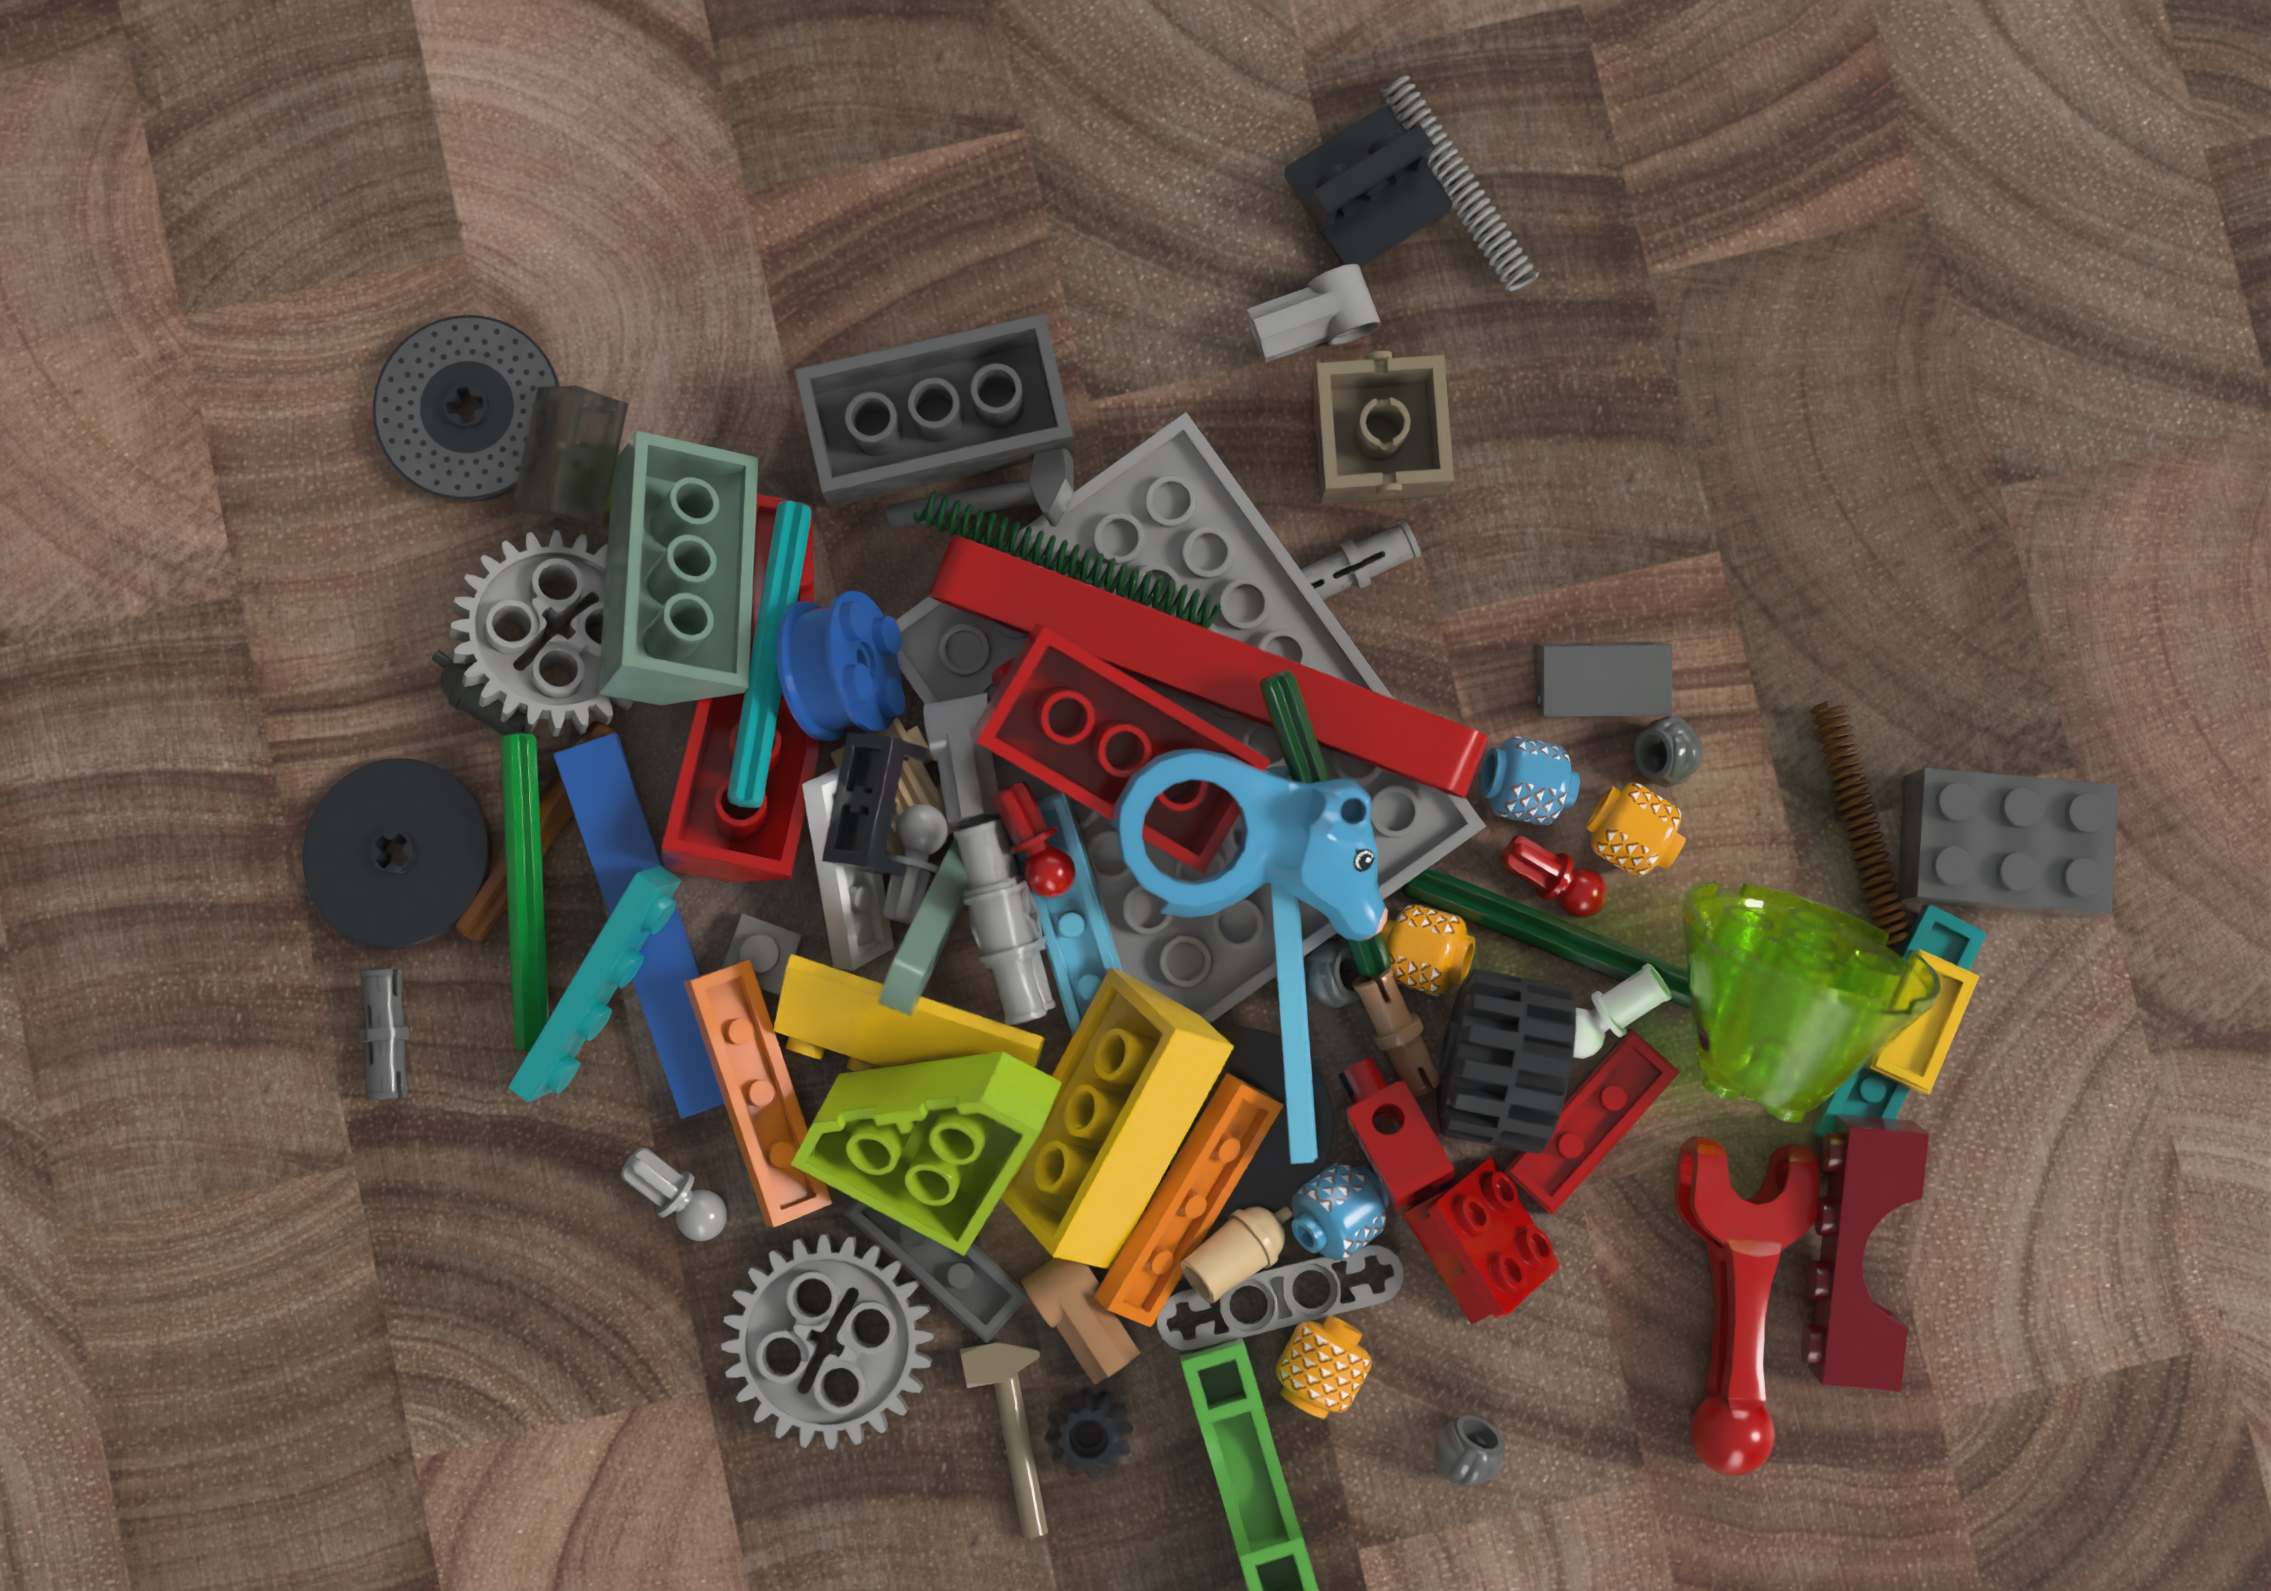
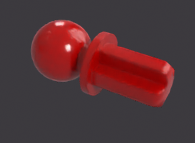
M1024 781L1016 782L998 791L993 796V803L1014 843L1009 848L1011 854L1024 850L1028 857L1024 865V879L1027 881L1030 890L1044 898H1056L1065 894L1074 883L1076 867L1072 857L1065 850L1051 846L1048 840L1050 836L1058 832L1056 825L1048 826L1028 784Z
M1525 836L1513 837L1501 853L1502 865L1505 870L1536 887V894L1541 899L1547 901L1557 896L1561 908L1573 917H1592L1602 910L1607 901V885L1601 875L1589 868L1573 869V859L1566 853L1555 855Z

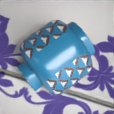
M1520 736L1508 738L1499 748L1494 747L1488 751L1481 768L1479 780L1480 794L1482 797L1488 798L1489 807L1496 816L1534 825H1549L1560 815L1563 808L1570 809L1576 801L1580 785L1579 774L1572 771L1570 757L1563 747Z
M1339 1162L1335 1163L1298 1188L1294 1193L1291 1203L1294 1217L1291 1224L1293 1234L1300 1245L1311 1253L1319 1252L1323 1256L1334 1260L1345 1259L1384 1230L1387 1222V1193L1379 1179L1365 1167H1354L1353 1165Z

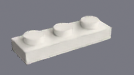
M840 766L803 783L802 788L833 968L853 971L894 949L890 919L883 916L882 913L886 896L882 875L871 874L822 861Z

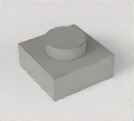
M742 913L722 968L742 960H750L759 987L781 995L790 955L798 956L805 936Z

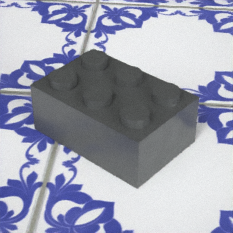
M1923 768L1905 775L1897 889L1901 893L1897 900L1909 903L2083 918L2111 914L2119 784Z

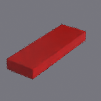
M1628 1029L1626 1034L1616 1042L1564 1100L1555 1132L1543 1152L1535 1154L1519 1151L1501 1171L1549 1215H1553L1676 1078L1680 1071L1635 1030Z

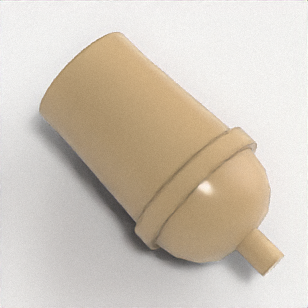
M1287 1206L1282 1207L1275 1214L1262 1207H1250L1244 1210L1237 1209L1228 1217V1222L1180 1262L1183 1274L1192 1288L1206 1302L1213 1304L1262 1268H1270L1278 1261V1255L1283 1249L1285 1231L1282 1224L1293 1216L1292 1212Z

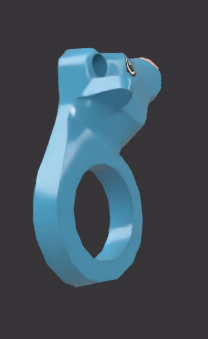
M1201 749L1175 750L1157 756L1134 773L1115 803L1111 826L1116 828L1120 857L1139 885L1164 899L1160 911L1162 914L1186 918L1213 915L1245 899L1267 882L1278 885L1297 899L1321 911L1327 916L1334 930L1347 939L1361 941L1372 938L1381 932L1387 920L1388 911L1382 900L1377 883L1378 849L1371 825V798L1352 779H1335L1316 783L1295 782L1248 765L1226 754ZM1191 779L1214 782L1226 789L1239 807L1243 824L1240 846L1230 863L1213 876L1194 881L1171 878L1156 869L1146 856L1142 839L1144 816L1154 798L1172 784Z

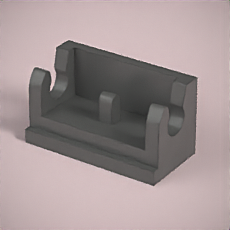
M1660 641L1535 643L1536 706L1541 707V716L1672 715L1671 644Z

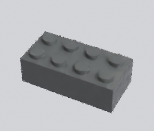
M1045 313L794 370L821 491L829 508L1031 463L1032 456L1036 452L1064 448L1069 450L1070 453H1075L1072 428Z

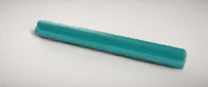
M782 501L777 506L749 666V684L744 695L728 787L729 802L740 807L758 808L762 805L782 693L776 662V638L779 623L784 612L791 605L797 603L811 522V509L804 503Z

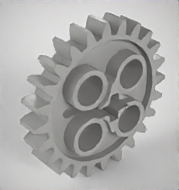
M554 530L549 547H541L537 538L530 532L526 535L524 551L520 553L512 544L504 541L500 548L502 563H498L493 558L483 555L480 558L478 567L483 578L466 574L462 589L470 597H455L452 612L464 619L451 622L449 637L464 641V643L454 648L452 660L453 663L473 664L464 672L463 685L467 687L483 683L485 687L480 695L479 705L484 707L499 699L504 703L500 719L503 723L510 720L517 711L526 714L525 731L528 733L533 731L541 718L548 719L553 736H559L563 721L571 719L577 731L583 734L588 726L589 714L593 713L599 721L607 725L611 722L613 716L610 702L627 711L633 703V700L598 694L601 644L590 639L586 633V628L596 624L603 625L608 545L606 544L600 548L594 556L586 553V535L581 534L575 541L573 548H567L563 545L560 532ZM546 581H558L569 588L572 596L563 600L550 599L543 594L539 586ZM588 596L597 598V603L589 606L572 619L566 638L560 634L555 635L538 652L534 661L524 670L518 671L514 668V663L526 658L540 647L546 628L552 632L558 630L573 615L578 605ZM501 622H513L521 626L527 636L516 642L504 641L497 636L493 627ZM547 666H560L569 672L573 682L567 686H552L544 681L540 675V670Z
M829 1233L822 1234L817 1244V1252L811 1253L806 1242L799 1238L793 1241V1260L789 1261L782 1252L775 1249L769 1253L770 1263L774 1272L770 1274L756 1266L748 1271L751 1280L758 1287L755 1292L740 1288L734 1291L733 1297L746 1309L744 1313H733L724 1316V1323L740 1330L739 1337L732 1338L721 1344V1350L739 1353L740 1362L729 1368L725 1374L726 1377H746L748 1385L740 1391L736 1399L738 1402H742L754 1397L758 1398L761 1405L753 1418L756 1423L764 1420L772 1413L779 1417L775 1437L780 1439L793 1425L800 1427V1445L806 1448L816 1431H823L825 1443L829 1450L837 1446L840 1430L846 1429L855 1445H858L864 1440L863 1423L868 1421L881 1434L887 1430V1419L883 1411L886 1407L901 1416H904L909 1408L905 1400L899 1394L901 1390L920 1393L924 1385L911 1374L912 1368H928L932 1365L933 1359L917 1351V1344L932 1340L935 1337V1331L917 1328L916 1320L923 1317L931 1308L929 1304H910L908 1297L917 1289L920 1283L917 1280H913L902 1285L898 1284L895 1277L901 1269L902 1262L900 1260L892 1262L884 1269L877 1265L881 1252V1247L878 1244L874 1245L862 1257L856 1255V1236H848L841 1250L834 1251ZM806 1279H819L828 1285L832 1301L826 1312L819 1314L811 1313L801 1305L799 1289ZM849 1288H856L859 1292L858 1298L842 1324L836 1339L840 1344L844 1345V1350L834 1349L824 1359L808 1393H801L798 1388L799 1383L821 1343L817 1337L813 1336L814 1330L823 1332L828 1328L836 1317ZM875 1309L886 1316L889 1321L890 1331L885 1341L872 1344L865 1342L858 1335L855 1322L857 1315L862 1310ZM785 1337L791 1339L799 1347L801 1361L796 1370L784 1372L772 1365L768 1350L770 1343L775 1338ZM844 1368L855 1374L859 1382V1392L855 1399L841 1402L829 1395L825 1380L830 1370Z

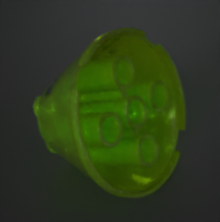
M1716 881L1699 883L1688 890L1682 904L1681 913L1695 1056L1697 1064L1705 1073L1702 1086L1712 1094L1730 1100H1736L1739 1096L1765 1105L1767 1112L1778 1119L1793 1123L1801 1122L1806 1111L1819 1107L1936 1003L1941 990V982L1937 973L1917 953L1912 952L1907 961L1886 947L1889 934L1829 905L1783 890L1743 883L1739 894L1717 892L1720 884Z

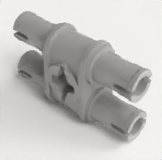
M1002 819L953 832L955 839L958 841L970 885V890L964 891L966 898H963L965 905H969L971 930L982 953L979 956L980 963H984L985 969L992 968L1006 1017L1004 1019L1006 1025L1017 1024L1046 1015V1010L1056 1006L1055 1000H1053L1040 954L1041 950L1046 949L1044 943L1047 942L1045 935H1042L1039 910L1027 881L1024 879V873H1018L1014 855L1009 850L1011 844Z

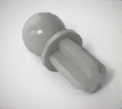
M916 804L910 806L901 813L897 820L896 837L904 849L902 857L889 855L888 859L905 864L903 877L890 875L882 908L883 916L890 920L912 924L926 896L931 873L937 874L939 870L938 866L927 863L929 855L939 850L944 844L948 828L943 814L931 805Z
M643 1147L635 1151L625 1162L621 1171L622 1179L656 1205L655 1213L660 1217H666L675 1211L678 1228L686 1237L695 1241H707L719 1235L724 1229L727 1222V1208L724 1201L718 1194L709 1190L691 1191L690 1189L694 1183V1176L691 1173L684 1172L680 1174L648 1148Z

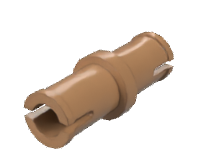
M1391 968L1370 976L1372 979L1370 982H1367L1365 977L1359 975L1352 985L1355 991L1358 992L1375 1027L1371 1036L1377 1048L1383 1051L1386 1050L1399 1080H1403L1406 1083L1413 1097L1428 1093L1423 1083L1425 1080L1428 1081L1431 1088L1435 1089L1440 1084L1439 1070L1436 1069L1420 1035L1424 1026L1417 1013L1409 1012L1393 978Z

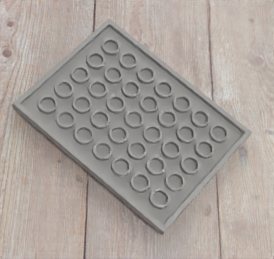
M1187 412L1076 490L1056 527L1050 526L1044 514L1026 526L1032 527L1026 556L1033 546L1038 532L1043 530L1044 537L1038 560L1043 554L1050 536L1055 535L1056 541L1050 564L1055 558L1062 541L1067 539L1068 545L1062 568L1066 564L1074 545L1079 544L1080 546L1074 573L1085 551L1091 548L1092 554L1086 577L1093 567L1098 554L1103 553L1104 559L1098 581L1103 575L1110 558L1115 557L1116 563L1111 584L1121 564L1127 562L1128 568L1123 588L1134 567L1139 566L1140 569L1135 593L1147 571L1152 573L1147 597L1158 576L1163 575L1164 582L1159 602L1171 580L1176 582L1171 606L1182 585L1187 584L1188 586L1183 610L1193 591L1197 588L1199 589L1200 596L1195 615L1206 594L1211 593L1212 601L1208 617L1215 605L1219 604L1221 608L1212 625L1208 628L1209 630L1394 699ZM1026 527L1018 532L1014 551L1018 547ZM931 597L926 598L896 620L901 633V648L897 653L899 669L924 704L988 693L991 699L997 690L992 682V672L1006 661L1016 658L1028 637L1022 633L950 607ZM1125 673L1270 759L1268 767L1286 766V770H1288L1273 728ZM1319 746L1330 780L1352 779L1371 798V825L1378 849L1377 883L1382 900L1486 827L1467 799L1440 792ZM994 752L1000 790L1016 782L1024 781L1028 784L1035 800L1062 792ZM1070 797L1124 973L1199 1014L1209 1024L1277 976L1271 883L1266 882L1245 899L1213 915L1186 918L1162 914L1160 911L1164 899L1139 885L1121 859L1116 828L1111 826L1112 821ZM1239 814L1205 874L1200 873L1143 839L1146 856L1156 869L1171 878L1194 881L1213 876L1230 863L1240 846L1243 828L1241 815ZM1299 900L1304 957L1337 932L1327 916L1318 909Z

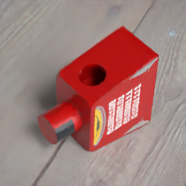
M1372 1057L1350 1066L1338 1075L1354 1104L1345 1110L1347 1126L1372 1173L1383 1185L1388 1196V1203L1394 1214L1407 1209L1452 1183L1455 1169L1403 1080L1388 1086ZM1391 1117L1396 1119L1401 1129L1395 1134L1384 1135L1379 1133L1375 1123L1381 1118Z

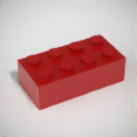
M1037 623L1034 625L970 734V737L979 744L1111 821L1115 803L1130 777L1157 756L1175 750L1201 749L1229 755L1263 771L1266 770L1271 761L1046 626ZM1191 779L1175 783L1157 795L1145 813L1142 839L1200 873L1205 874L1240 814L1239 807L1229 792L1214 782Z

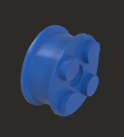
M843 592L833 600L830 606L820 607L808 601L795 603L784 612L779 623L776 638V662L783 695L798 725L807 735L820 742L837 740L849 727L858 726L867 732L885 730L893 723L896 716L902 715L905 710V695L897 653L901 648V633L898 624L891 616L884 617L874 601L862 592Z

